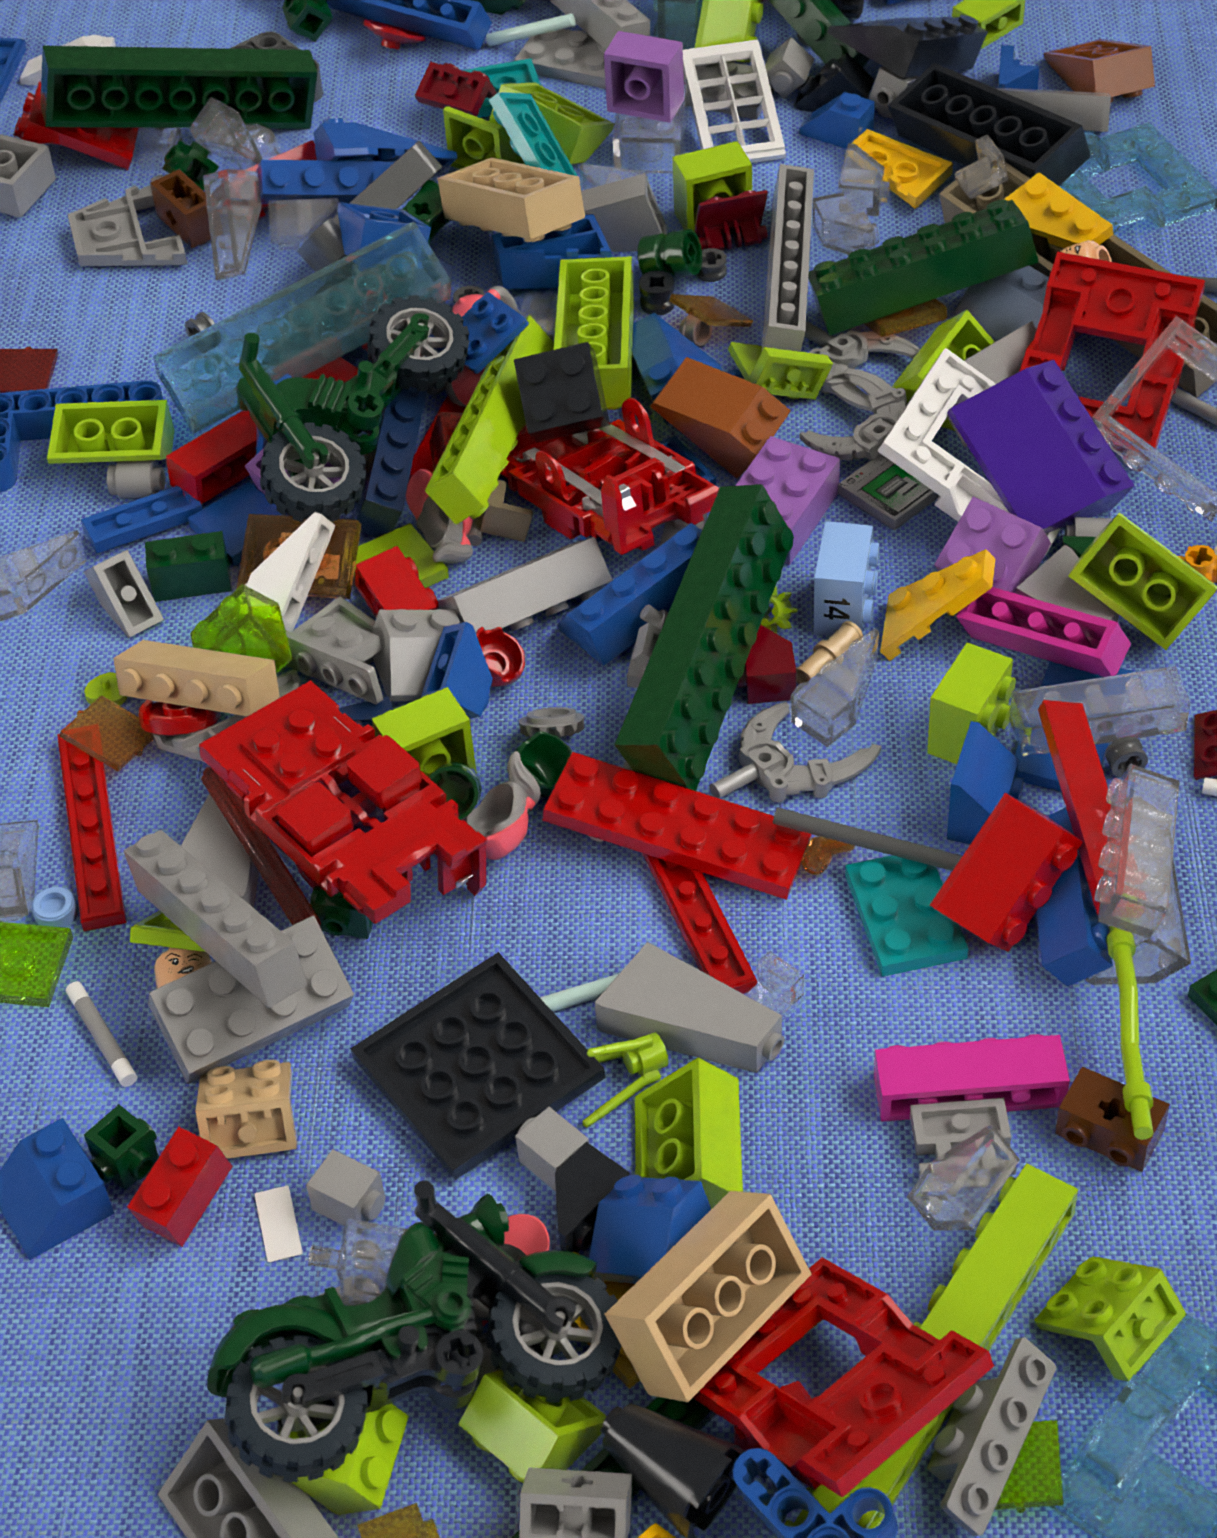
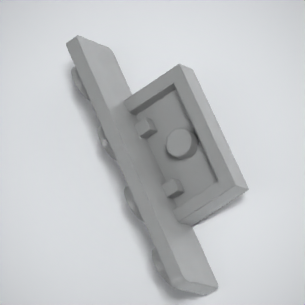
M331 616L317 619L312 623L311 627L298 635L278 626H273L268 630L272 642L271 652L280 664L296 669L307 676L314 677L330 686L337 687L371 703L378 704L383 701V695L374 667L363 663L383 650L378 635Z
M1025 1337L1015 1339L998 1378L976 1382L954 1401V1410L946 1427L935 1440V1451L927 1466V1469L938 1479H952L941 1502V1509L972 1536L984 1534L1056 1371L1055 1363Z

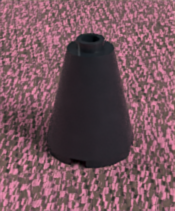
M629 1403L623 1409L616 1406L608 1414L601 1426L600 1431L605 1435L602 1443L603 1447L627 1474H632L634 1483L676 1531L685 1538H696L693 1530L695 1526L705 1531L722 1511L737 1487L735 1481L730 1477L736 1460L742 1453L746 1452L739 1445L633 1403Z

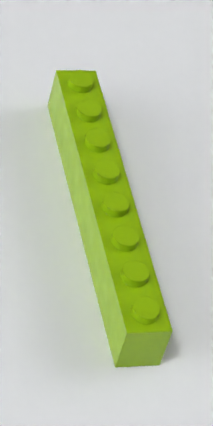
M530 315L525 317L529 322L528 326L486 366L425 489V492L455 525L468 517L471 519L479 517L488 508V498L499 485L497 480L499 474L508 465L507 457L518 443L516 437L519 431L526 425L513 359L554 350V342Z

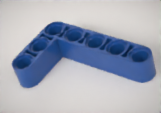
M144 380L0 393V492L11 489L17 481L21 441L50 439L56 404L163 400L160 385L154 381Z

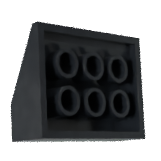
M960 15V17L893 18L829 26L827 33L905 79L920 76L933 63L953 71L973 68L988 31L977 26L978 21L967 15Z

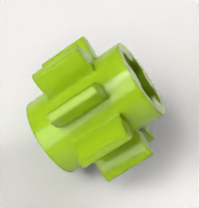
M775 586L769 604L773 603L774 607L771 610L769 606L762 619V626L776 634L777 625L784 630L792 628L788 620L792 613L798 612V609L792 607L789 601L792 595L791 592H783L777 595V587ZM772 612L775 617L770 618L768 615Z

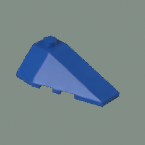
M342 118L326 119L313 132L317 160L397 161L418 142L411 138L356 122L344 123ZM421 142L443 167L450 166L457 159V152Z
M655 312L633 323L632 353L653 401L686 357L723 371L716 360Z

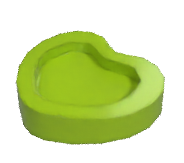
M107 672L93 678L86 685L84 691L85 698L91 705L105 703L117 707L122 705L128 697L119 695L116 673Z

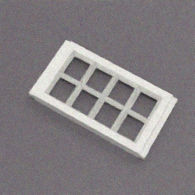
M758 40L683 50V73L701 150L714 147L711 138L712 134L736 131L737 140L751 163L785 159V145ZM751 60L753 73L729 76L726 62ZM720 64L723 77L698 81L695 66ZM756 82L759 96L734 99L731 85ZM725 86L728 100L703 103L700 89ZM762 105L765 119L740 122L737 107ZM730 108L733 123L715 126L708 125L707 111ZM767 127L770 142L745 145L742 130Z

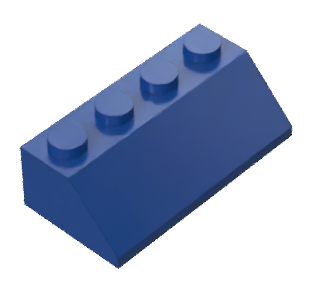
M690 523L684 529L677 532L661 546L647 554L638 563L568 613L557 625L559 631L605 666L636 642L639 628L647 624V622L640 618V613L646 605H651L658 611L665 610L669 613L702 530L693 523Z

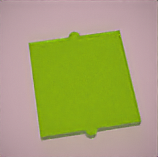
M1058 1420L1036 1421L1032 1423L994 1510L1016 1509L1017 1512L1023 1513L1026 1508L1064 1505Z

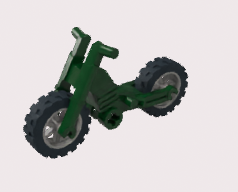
M409 295L408 299L398 297L392 299V303L389 305L387 303L383 304L379 308L378 314L375 313L372 317L368 335L367 354L369 360L373 359V364L369 361H361L358 365L357 375L346 383L339 379L338 382L334 381L335 378L330 376L325 378L326 375L321 374L319 379L291 377L280 381L276 385L257 360L259 335L256 333L245 334L238 368L244 377L238 381L236 388L238 408L242 411H250L251 419L267 440L261 462L260 487L261 490L266 491V500L270 505L274 503L279 513L284 516L288 513L293 516V520L303 522L304 519L307 520L316 512L332 522L340 519V514L345 513L347 515L354 509L355 502L358 503L361 499L366 476V460L362 454L372 452L377 446L383 408L389 405L403 388L409 390L410 387H416L417 391H427L428 387L439 389L444 387L445 382H453L457 378L458 372H462L469 347V330L467 326L463 327V318L458 313L454 314L452 307L445 303L443 305L436 303L437 299L427 297L426 300L419 299L418 295ZM433 348H445V349L442 350L440 353H438V352L435 351ZM362 431L368 434V435L363 434V435L360 436V438L354 435V434H357V435H358V434H360ZM327 462H329V463H330L331 465H333L334 467H324V466H325V464H326ZM284 469H286L289 472V474L291 475L290 478L288 477ZM332 477H342L335 484H333L328 479Z

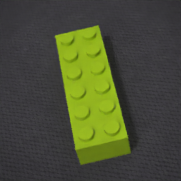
M632 256L560 260L554 350L589 342L596 352L607 410L619 409L622 407L623 402L631 397L634 312Z

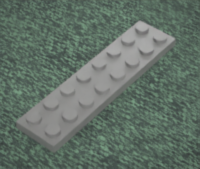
M561 29L532 36L514 59V61L531 58L536 73L540 76L606 89L604 52L606 50L583 31ZM734 61L726 62L729 76L753 73L752 66L739 64ZM719 63L695 66L698 81L723 77ZM684 77V101L682 105L691 106ZM756 82L731 85L734 99L759 96ZM725 86L700 89L703 103L728 100ZM762 105L737 107L738 115L757 120L762 112ZM730 108L715 110L717 112L731 114Z

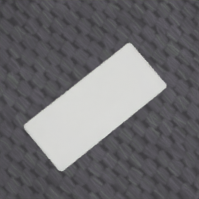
M289 1186L255 1193L267 1261L274 1262L302 1255L303 1252Z

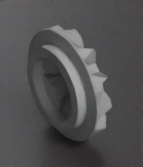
M567 707L536 709L528 712L525 717L519 720L520 733L530 737L538 731H544L559 738L562 736H572L584 729L585 716L577 713L575 709Z

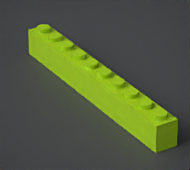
M1028 1163L1025 1164L1017 1178L1010 1176L1001 1189L998 1197L1000 1205L994 1214L987 1211L982 1217L975 1233L976 1242L970 1250L964 1247L958 1254L951 1271L954 1276L947 1286L940 1284L934 1291L928 1304V1311L930 1313L923 1324L916 1321L913 1325L939 1340L953 1330L990 1351L1075 1215L1078 1189ZM954 1402L843 1498L822 1484L815 1490L808 1486L807 1490L829 1514L852 1493L867 1487L879 1489L886 1494L893 1506L953 1410ZM802 1509L795 1522L788 1519L784 1525L789 1527L801 1525L807 1519L809 1512ZM869 1511L862 1515L858 1525L866 1529L875 1528L883 1521L884 1514L879 1511Z

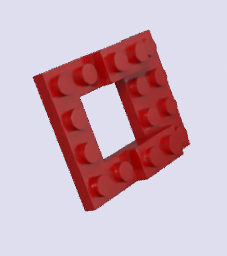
M1057 251L1046 286L1043 310L1034 340L1026 349L1020 371L1051 360H1055L1060 370L1065 371L1076 332L1144 345L1145 349L1127 406L1079 396L1078 398L1108 445L1155 455L1173 394L1176 393L1193 337L1195 319L1205 289V280Z
M822 1257L809 1267L811 1275L693 1398L742 1430L749 1447L752 1449H765L775 1455L795 1478L813 1490L822 1484L843 1498L990 1371L994 1364L988 1350L953 1330L939 1340L916 1327L887 1293ZM824 1319L853 1336L857 1341L860 1352L866 1357L809 1405H806L757 1373L765 1369L768 1364Z

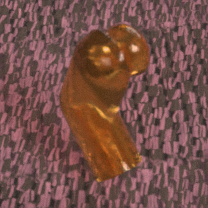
M821 836L811 838L804 851L801 864L806 872L812 875H819L827 869L835 854L854 850L855 845Z

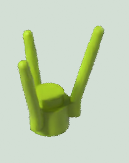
M656 1032L637 1039L606 1044L587 1050V1055L595 1057L599 1063L623 1058L628 1072L631 1075L638 1073L641 1077L597 1108L582 1121V1125L590 1127L646 1085L661 1080L659 1069L668 1066V1054L661 1037Z

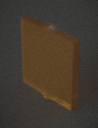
M671 294L669 299L671 303L686 311L687 314L693 315L709 326L751 327L753 322L752 319L738 312L736 308L728 306L713 296Z
M102 695L84 711H77V717L60 731V738L118 772L135 756H142L143 749L154 740L152 733L146 732L141 728L138 716Z

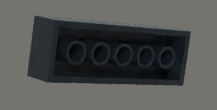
M936 63L928 67L888 105L898 136L969 168L991 152L1030 179L1040 172L1056 185L1061 186L1091 157L1081 124Z

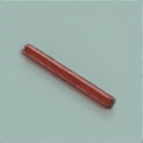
M207 767L203 771L204 775L201 777V781L291 924L294 925L315 916L320 926L321 921L267 835L246 816L244 801L226 785V782L211 767Z

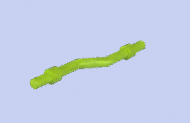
M1107 916L1110 931L1106 937L1108 954L1114 959L1119 987L1120 1049L1126 1085L1123 1087V1099L1126 1110L1131 1112L1134 1136L1144 1140L1153 1135L1150 1109L1153 1106L1151 1086L1145 1082L1139 1047L1138 987L1132 957L1136 952L1134 936L1127 928L1126 917Z

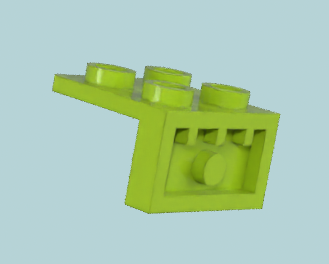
M731 342L728 347V351L745 380L762 386L772 395L786 396L791 399L805 398L816 400L833 366L829 356L823 354L764 347L762 351L761 345Z
M1092 1256L1078 1266L1076 1273L1058 1293L1048 1300L1046 1307L1038 1314L1034 1321L1041 1330L1093 1341L1114 1379L1129 1382L1187 1313L1161 1268Z

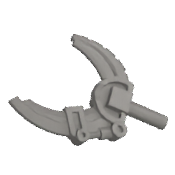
M806 322L804 336L823 347L821 349H813L809 353L828 355L833 363L820 391L825 394H835L848 404L871 412L873 411L869 403V395L861 391L856 385L850 383V379L845 378L846 368L855 369L863 362H867L869 352L896 353L914 358L920 350L918 346L910 341L890 333L879 331L856 332L850 330L845 334L842 332L834 337L832 335L829 336L827 332L812 323Z
M846 368L845 378L850 379V383L860 387L869 395L868 398L873 415H870L860 425H856L853 432L854 436H826L809 430L806 433L801 432L799 437L812 450L838 457L840 460L862 458L874 460L879 455L882 456L877 450L907 406L906 393L903 388H892L887 382L876 375L862 370Z
M787 702L779 703L756 714V717H752L747 722L740 738L739 763L743 768L710 784V792L713 797L721 798L755 780L761 787L764 786L769 791V798L773 802H783L786 800L787 795H799L801 791H813L815 797L825 798L833 785L852 779L866 770L876 760L881 751V746L872 744L870 748L859 749L849 757L833 763H829L826 758L808 760L807 766L794 765L793 754H790L780 742L771 740L778 724L790 714L789 704Z

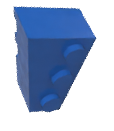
M594 214L585 215L584 219L572 223L570 229L546 233L544 239L536 242H525L523 238L517 236H502V233L491 235L495 271L502 287L505 289L558 288L560 260L612 257L611 249Z

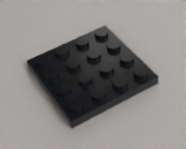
M499 952L350 1048L353 1059L455 1180L516 1139L515 1135L518 1134L521 1126L529 1118L537 1117L548 1107L552 1108L555 1112L606 1078L604 1067L595 1057L587 1055L586 1047Z

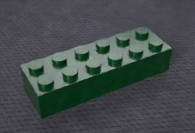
M997 200L986 206L987 209L975 213L963 212L955 215L952 221L939 226L937 224H929L918 229L916 234L905 238L901 236L892 237L885 240L882 246L874 249H858L851 252L848 258L837 262L824 261L817 264L813 268L814 270L809 271L808 280L817 309L829 336L1038 263L1039 260L1028 221L1013 200Z

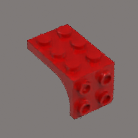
M41 82L38 83L34 94L28 92L22 109L24 112L18 118L13 133L14 138L18 137V139L38 144H59L128 170L132 161L139 128L45 127L40 105Z

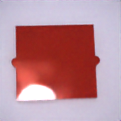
M30 346L25 349H0V393L49 389L59 355L58 350L32 349Z

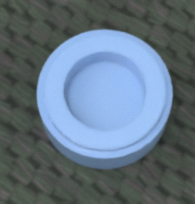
M62 887L47 888L38 893L32 901L31 909L36 923L47 930L62 929L71 924L77 915V905L73 894Z

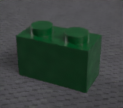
M223 531L145 542L146 570L155 602L232 591L230 563Z

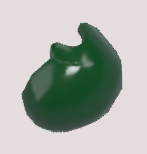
M538 731L529 739L523 741L514 752H519L523 765L536 779L540 787V797H550L572 754V750L558 736Z

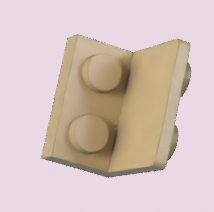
M263 1060L248 1068L215 1067L206 1074L201 1075L196 1103V1117L200 1137L216 1144L227 1159L297 1149V1136L291 1105V1063Z

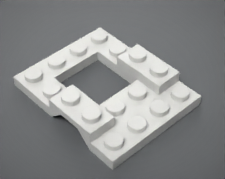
M945 348L877 451L940 495L934 505L957 522H959L973 496L1008 512L990 482L932 442L948 416V410L955 403L959 404L996 384ZM1060 529L1046 533L1051 545Z

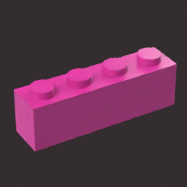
M994 587L960 610L956 615L971 638L1113 680L1131 646L1130 641L1118 622Z
M1032 1034L1023 1038H985L980 1041L960 1043L943 1041L933 1045L910 1047L894 1045L885 1049H875L874 1081L881 1122L910 1120V1105L1004 1098L1006 1112L1059 1108L1069 1090L1070 1079L1060 1035L1044 1036Z

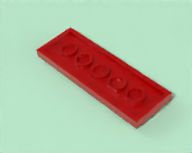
M572 752L543 809L542 821L786 900L812 839V834L773 824V815Z

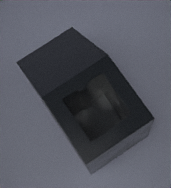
M847 52L838 60L835 58L829 60L816 76L812 77L810 75L807 77L806 82L797 88L799 93L794 106L798 110L814 112L844 92L857 94L868 99L874 79Z
M588 1142L582 1145L555 1172L558 1233L561 1251L578 1253L580 1250L584 1251L591 1247L599 1202L614 1189V1185L618 1180L630 1175L627 1170Z

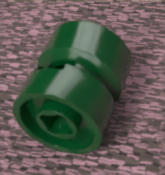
M691 229L672 231L667 235L664 233L642 237L639 241L637 256L642 275L650 271L659 270L680 278L696 275L701 270V244L698 236Z
M445 763L435 769L429 776L446 793V802L453 799L458 804V818L460 820L468 816L480 800L482 791L480 778L475 770L465 763Z

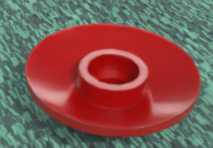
M363 20V25L372 33L382 38L381 45L388 48L400 50L401 44L418 43L425 41L426 38L422 34L400 27Z

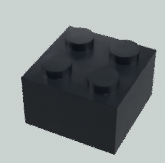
M589 342L513 359L528 434L536 443L610 426L596 352Z

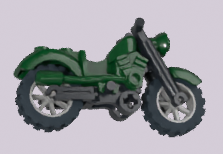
M420 1181L414 1187L417 1203L414 1212L416 1217L422 1222L414 1223L402 1234L387 1272L385 1290L381 1295L369 1303L355 1306L344 1305L336 1289L330 1287L324 1289L323 1295L312 1298L307 1295L297 1296L284 1304L260 1310L251 1309L238 1314L232 1321L233 1327L222 1338L213 1355L207 1376V1390L213 1395L223 1398L227 1397L225 1425L228 1426V1438L233 1448L236 1446L239 1448V1457L245 1464L250 1467L253 1463L259 1467V1473L265 1477L272 1478L273 1474L284 1476L283 1481L298 1482V1477L308 1476L309 1481L323 1477L325 1470L331 1468L334 1471L344 1463L345 1456L348 1453L352 1454L363 1430L366 1413L377 1411L385 1405L418 1392L429 1393L430 1398L436 1405L448 1410L462 1408L470 1402L483 1360L482 1345L475 1337L477 1327L473 1311V1300L476 1298L489 1309L490 1318L486 1343L487 1348L492 1350L490 1359L496 1370L500 1368L504 1373L503 1380L512 1388L515 1385L522 1388V1394L533 1399L538 1395L546 1397L545 1402L559 1403L561 1398L569 1397L570 1401L583 1398L585 1391L590 1389L591 1392L597 1390L603 1384L604 1378L610 1376L622 1347L605 1316V1313L618 1300L614 1294L609 1296L606 1292L607 1285L598 1277L593 1280L598 1263L583 1255L558 1250L535 1252L515 1261L499 1248L504 1244V1233L509 1231V1221L504 1206L501 1203L496 1204L492 1195L487 1193L482 1196L470 1213L456 1218L436 1201L432 1183ZM581 1316L590 1330L571 1328L570 1326ZM569 1340L591 1344L585 1353L578 1355ZM562 1352L567 1360L557 1361L552 1358L553 1355ZM283 1383L282 1392L273 1386ZM451 1386L461 1387V1390L454 1392ZM261 1394L280 1405L276 1408L257 1412V1403ZM278 1420L277 1431L280 1435H277L264 1424ZM291 1431H297V1435L301 1438H289Z

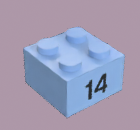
M825 521L814 577V634L831 636L845 621L855 623L863 632L864 623L872 622L874 600L868 599L869 595H876L878 571H871V568L878 565L880 543L872 542L873 526Z

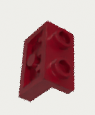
M430 61L414 96L419 103L440 109L448 106L477 117L485 97L492 98L496 95V91L490 82V78L480 71L474 70L471 73L460 70L451 63L441 65Z

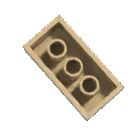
M491 157L437 178L444 218L457 221L461 226L473 225L480 227L482 231L501 232L502 236H517L523 238L525 242H536L544 239L546 233L570 229L572 223L585 218L579 176Z
M730 1191L605 1313V1316L647 1394L689 1402L808 1279L811 1272L771 1194Z

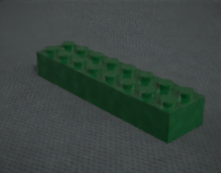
M43 46L40 105L45 127L311 129L318 71L310 50Z
M762 484L723 486L718 491L614 744L635 772L696 791L700 779L705 773L708 758L714 744L718 740L722 722L727 710L731 706L738 681L744 673L745 663L752 645L756 642L757 632L764 614L769 608V601L776 583L781 577V570L788 552L793 546V533Z

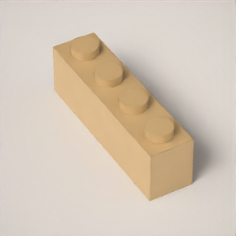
M148 640L140 641L113 658L119 695L242 716H249L280 698L275 661L271 659Z

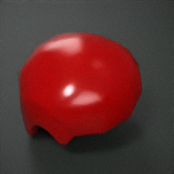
M480 627L476 631V635L493 678L491 687H502L516 682L525 667L523 648L516 638L503 632L501 627L491 630H485L483 627Z

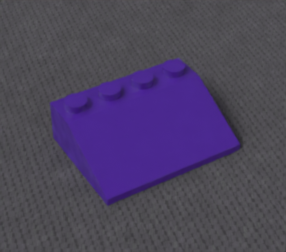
M1055 360L1026 368L957 404L947 412L1008 512L1042 527L1045 533L1066 527V525H1072L1074 517L1091 518L1111 511L1135 486Z

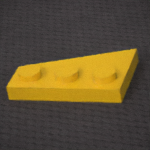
M866 129L848 146V157L914 209L921 205L953 174V162L869 129Z
M1040 172L1004 199L1014 201L1028 221L1031 233L1045 237L1048 243L1062 248L1086 240L1095 241L1101 245L1114 235L1113 225Z
M985 549L972 556H966L955 564L940 571L931 572L925 578L905 587H899L888 594L880 652L889 661L901 654L899 646L911 637L915 636L920 640L930 633V625L945 613L950 616L955 615L992 588L995 558L989 551Z

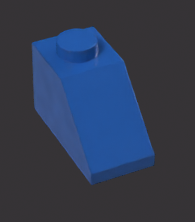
M844 92L815 110L799 128V134L848 150V146L866 129L874 131L875 101L860 97L857 94Z
M462 622L443 627L421 695L422 698L425 695L448 687L469 719L481 717L482 712L489 703L490 696L488 693L493 681L472 624Z

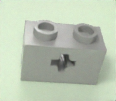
M528 1468L520 1492L519 1538H628L631 1525L632 1474Z

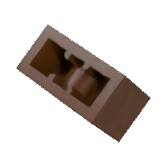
M180 169L150 182L157 216L177 235H180L181 239L191 248L205 244L207 241L221 235L215 201Z
M1082 1066L1059 1106L1055 1134L1063 1137L1074 1146L1086 1147L1100 1153L1117 1165L1129 1166L1143 1172L1165 1131L1170 1104L1153 1097V1106L1150 1109L1153 1135L1148 1139H1138L1134 1136L1131 1112L1126 1110L1124 1105L1123 1087L1125 1084Z

